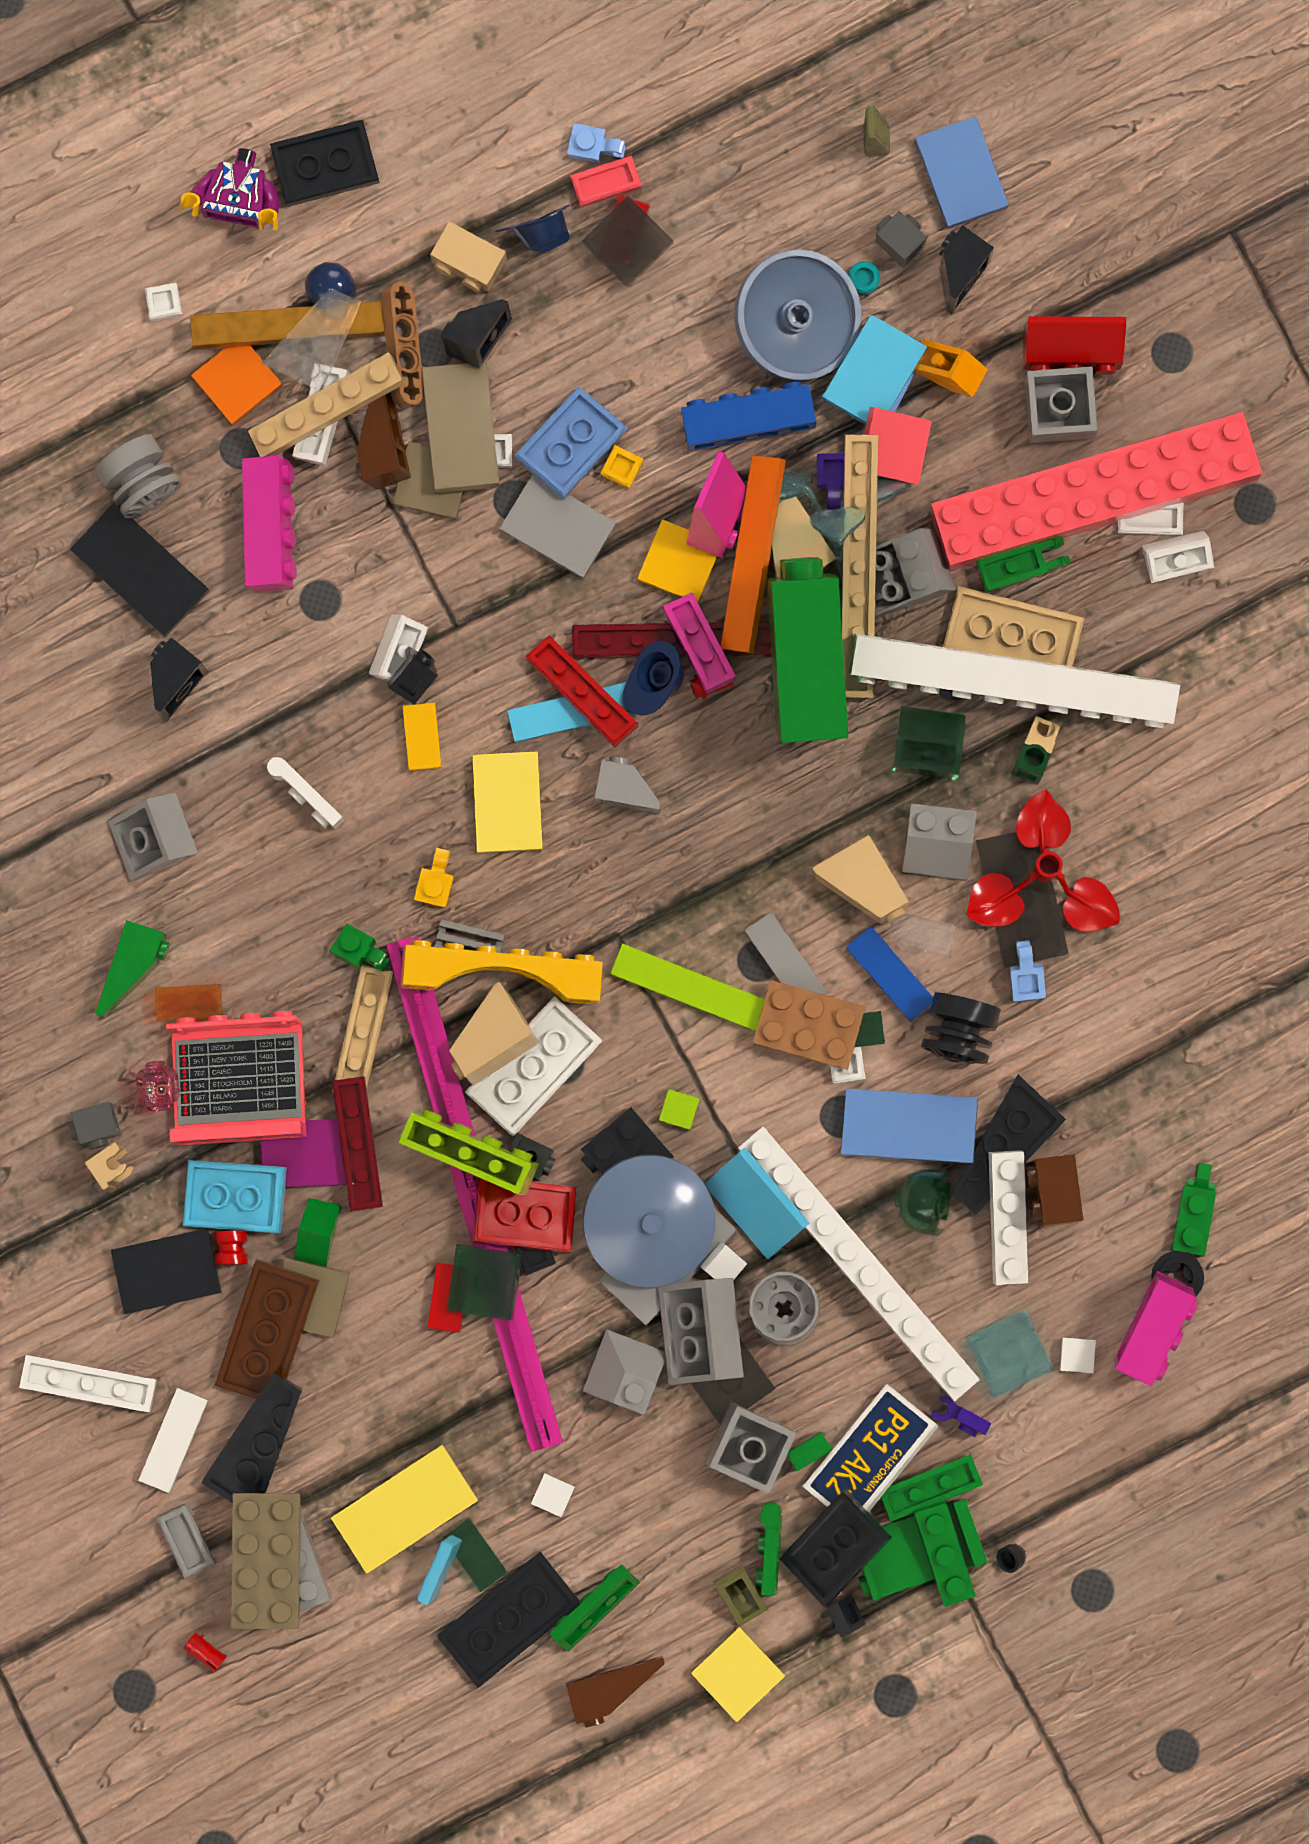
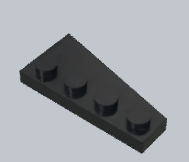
M1019 1074L1013 1081L976 1147L974 1163L966 1165L951 1192L974 1215L990 1201L988 1152L1021 1150L1024 1152L1025 1164L1066 1120Z
M274 1371L201 1483L233 1503V1493H266L302 1388Z

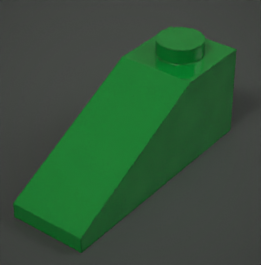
M126 920L95 1012L97 1016L106 1018L157 967L159 960H165L170 942L166 941L167 935L164 932Z

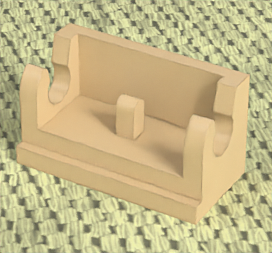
M116 1142L85 1162L101 1188L110 1193L115 1191V1186L128 1178L134 1170V1167L127 1168V1164L118 1162L128 1152L123 1145Z

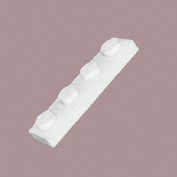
M1021 1150L988 1152L993 1284L1028 1283L1024 1152Z
M26 1355L19 1388L151 1413L157 1380Z

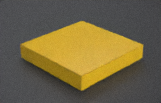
M662 519L637 581L679 598L693 593L695 599L699 602L717 556L687 545L689 530Z

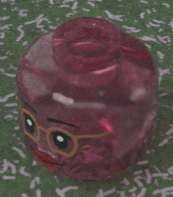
M164 1061L148 1062L145 1064V1068L135 1075L138 1102L146 1106L148 1111L171 1109L173 1103L179 1099L180 1091L177 1071L172 1067L165 1066Z

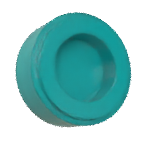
M865 261L858 262L849 270L848 276L852 280L858 295L866 296L876 291L880 283V273L874 264Z

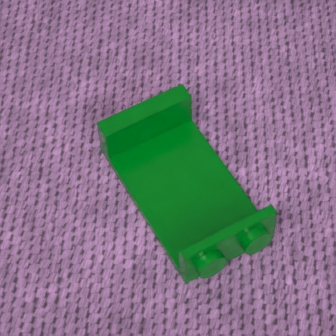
M966 1499L947 1504L966 1567H977L986 1564L987 1560ZM915 1515L882 1526L892 1539L862 1569L864 1576L858 1577L864 1596L871 1595L872 1600L877 1601L881 1597L935 1579Z

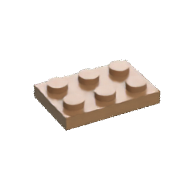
M770 980L753 1044L848 1071L866 1006Z

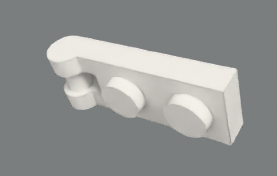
M275 757L268 762L267 769L272 778L277 781L285 780L292 787L288 793L301 806L307 802L315 810L311 815L324 828L331 825L336 830L344 822L343 817L285 760Z

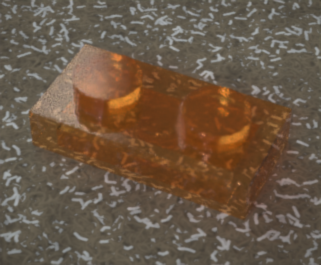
M222 985L156 987V1021H173L177 1018L185 1017L208 1019L209 1016L223 1015Z

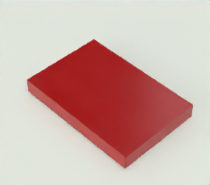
M478 1177L473 1243L571 1253L577 1187L531 1182L527 1194L519 1195Z

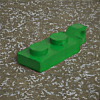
M1197 1163L1194 1179L1187 1178L1185 1185L1182 1187L1171 1251L1205 1257L1217 1193L1215 1191L1216 1183L1209 1182L1212 1165Z

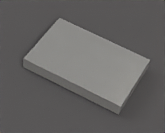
M532 474L501 525L500 531L584 580L617 522L569 494L564 500L561 499Z

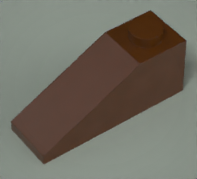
M391 392L368 404L357 448L359 463L356 464L358 476L361 481L374 489L411 478L397 407L392 400Z
M663 1656L568 1682L566 1686L576 1723L584 1722L585 1728L604 1723V1716L610 1715L665 1664Z

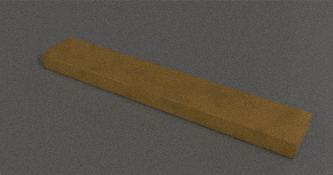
M382 301L351 303L343 307L336 306L332 309L309 306L190 315L193 350L385 336Z

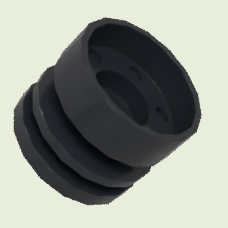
M935 992L929 1015L941 1020L942 1025L926 1026L925 1032L938 1037V1040L923 1039L921 1048L932 1052L941 1059L965 1065L975 1063L987 1065L989 1055L977 1051L976 1047L991 1049L992 1042L979 1035L980 1031L996 1030L1001 1009L974 999Z

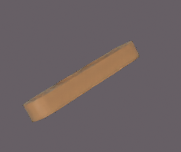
M396 282L383 290L382 308L387 353L389 352L392 355L402 377L410 376V379L408 377L403 378L405 381L404 385L391 391L394 403L400 408L405 409L422 401L424 387L414 292L407 283ZM395 293L398 297H401L402 302H400V299L395 298ZM397 321L402 322L406 327L407 333L405 337L398 334L396 330ZM400 353H404L408 357L410 362L408 369L400 364ZM404 388L406 391L411 393V397L409 396V394L404 393Z

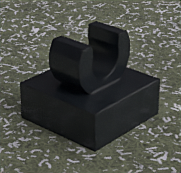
M852 1594L827 1606V1610L820 1615L822 1619L829 1616L833 1619L836 1627L828 1631L829 1635L839 1633L840 1637H843L866 1624Z

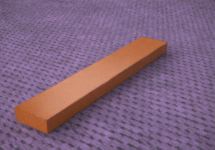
M752 455L721 640V648L724 650L754 654L786 460L781 458Z

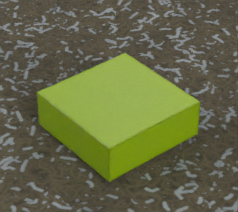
M668 1089L659 1121L691 1130L700 1098Z

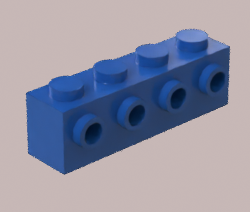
M790 382L782 385V389L770 391L768 387H763L750 391L751 395L738 397L736 393L719 396V401L706 403L705 399H697L687 402V407H681V417L688 452L815 429L816 417L809 384L801 385V382Z

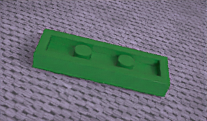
M968 1454L891 1485L881 1496V1500L888 1518L892 1522L914 1513L913 1510L950 1499L980 1487L983 1483L971 1454Z
M946 1501L913 1510L944 1607L976 1597Z
M622 1564L618 1568L609 1571L604 1577L603 1582L593 1592H589L582 1597L578 1607L569 1615L563 1616L556 1623L555 1629L550 1635L560 1646L569 1652L640 1584L639 1580Z

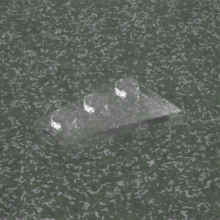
M329 288L262 364L316 390H322L362 302L333 288Z

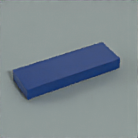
M872 926L846 947L849 953L910 1022L932 1004L933 996Z

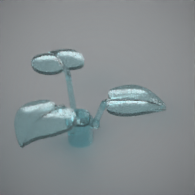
M799 471L784 472L779 500L793 498L801 493H805L815 510V514L810 517L811 526L827 537L828 546L834 555H842L843 542L851 532L865 521V513L851 507L821 511L812 489L808 487L813 482L812 477ZM878 476L877 502L893 497L905 489L907 483Z

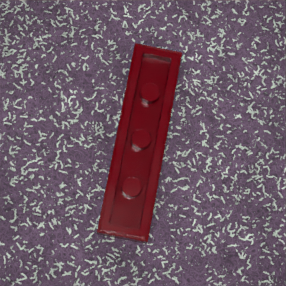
M365 1076L332 1081L350 1212L383 1207Z

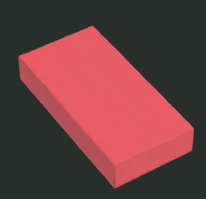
M632 156L570 175L580 208L642 188Z

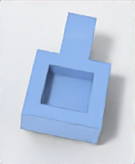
M574 123L567 156L598 164L601 155L622 159L626 149L625 141L615 138L605 139V129Z
M1029 940L1017 941L1016 949L1019 966L1009 967L1013 1002L1046 998L1042 963L1033 964L1032 946Z

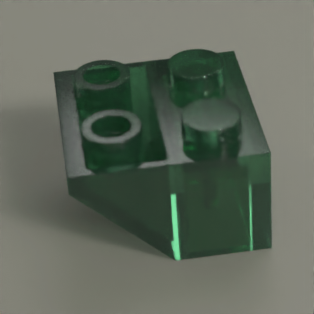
M901 706L892 771L957 780L960 772L966 715Z

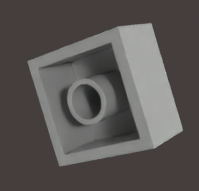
M1092 367L1027 371L1024 384L1029 443L1094 439L1098 428Z
M731 1402L704 1463L714 1470L770 1494L797 1433L791 1428Z

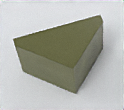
M742 1565L713 1581L739 1627L768 1610Z

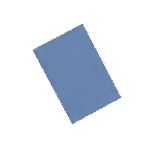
M976 116L915 137L917 148L947 229L1009 207Z
M578 387L515 454V459L564 500L627 432L628 427L582 388Z

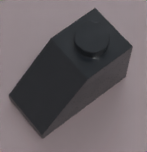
M501 299L458 312L453 321L446 324L442 332L446 354L480 369L512 320L508 301Z

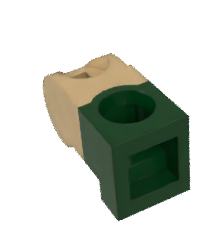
M1037 716L1035 717L1012 770V775L1037 785L1039 784L1056 743L1055 739L1060 725Z

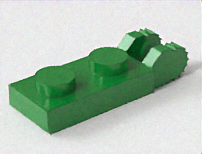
M1063 537L1031 544L976 561L975 564L985 593L1045 575L1048 571L1071 564L1069 556H1061L1045 562L1042 552L1056 550L1065 544Z
M772 1501L764 1504L761 1510L762 1514H760V1521L766 1527V1533L759 1536L758 1554L764 1555L763 1568H757L756 1588H762L761 1595L775 1596L778 1590L782 1533L781 1513L783 1512L780 1505Z

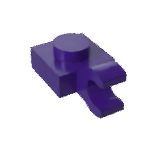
M844 453L817 454V488H827V512H840L841 488H844Z
M947 1396L939 1397V1400L947 1404L948 1411L943 1415L932 1411L931 1416L934 1419L946 1421L953 1418L961 1422L958 1429L973 1437H976L978 1432L986 1435L991 1425L989 1421L956 1405Z

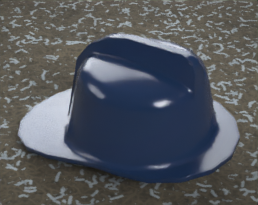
M569 204L538 219L501 228L495 232L513 229L527 248L536 252L550 251L568 242L570 239L563 210L569 207Z
M656 641L648 644L641 651L623 691L624 703L633 714L640 716L653 714L664 705L669 695H672L680 688L683 683L684 671L680 663L679 654L674 646L668 642Z

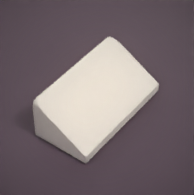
M1198 531L1142 546L1151 583L1214 568L1210 539L1205 531Z
M392 614L369 674L389 681L407 659L405 654L407 647L410 646L419 651L429 627L403 615Z

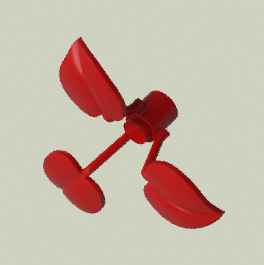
M1045 789L1038 792L1025 804L1016 822V834L1020 843L1026 848L1039 846L1042 853L1034 863L1033 873L1015 888H1013L1010 878L1003 874L990 873L981 877L971 891L966 914L972 921L987 927H1003L1014 923L1022 915L1025 908L1022 898L1017 894L1035 879L1044 883L1052 882L1055 879L1059 881L1064 893L1069 896L1063 904V916L1066 922L1075 930L1095 932L1118 925L1120 922V912L1116 900L1109 889L1096 879L1080 878L1075 883L1073 891L1069 889L1064 879L1065 875L1061 873L1063 867L1062 859L1058 854L1050 852L1046 847L1054 849L1063 845L1070 835L1071 823L1066 811Z

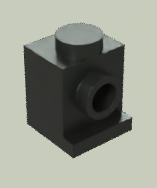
M516 1133L508 1151L513 1152L515 1147L525 1152H535L537 1154L535 1163L539 1165L533 1178L540 1180L542 1174L548 1177L556 1161L555 1158L551 1157L553 1149Z

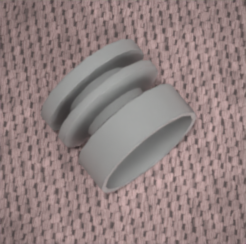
M152 434L137 437L123 444L104 457L95 468V472L107 490L120 488L115 493L113 500L116 505H121L120 511L125 519L139 516L158 507L172 496L182 484L177 474H171L174 469L170 463L157 465L163 458L164 453Z
M776 1272L764 1277L755 1286L750 1297V1318L755 1331L765 1341L777 1346H792L804 1341L813 1332L818 1321L819 1299L814 1287L804 1277L793 1272ZM786 1303L791 1304L790 1311L793 1315L791 1317L788 1315H784L783 1318L778 1317L779 1310L776 1306L778 1304L781 1306L786 1305Z

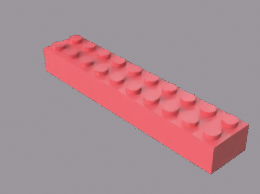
M1240 412L931 503L929 513L950 572L974 565L980 559L1057 537L1066 538L1117 523L1122 519L1126 520L1160 510L1170 505L1185 503L1256 482L1262 475V470L1244 413Z

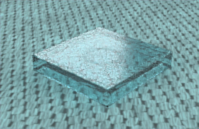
M1026 1310L966 1337L967 1343L993 1398L1054 1370Z

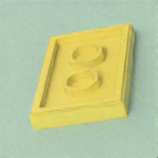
M538 752L472 755L477 853L543 850Z

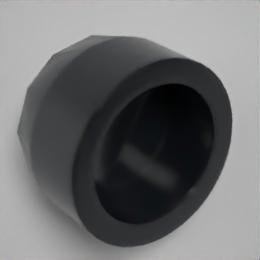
M1008 1544L997 1552V1562L1001 1569L1008 1573H1013L1020 1569L1026 1562L1025 1550L1017 1544Z

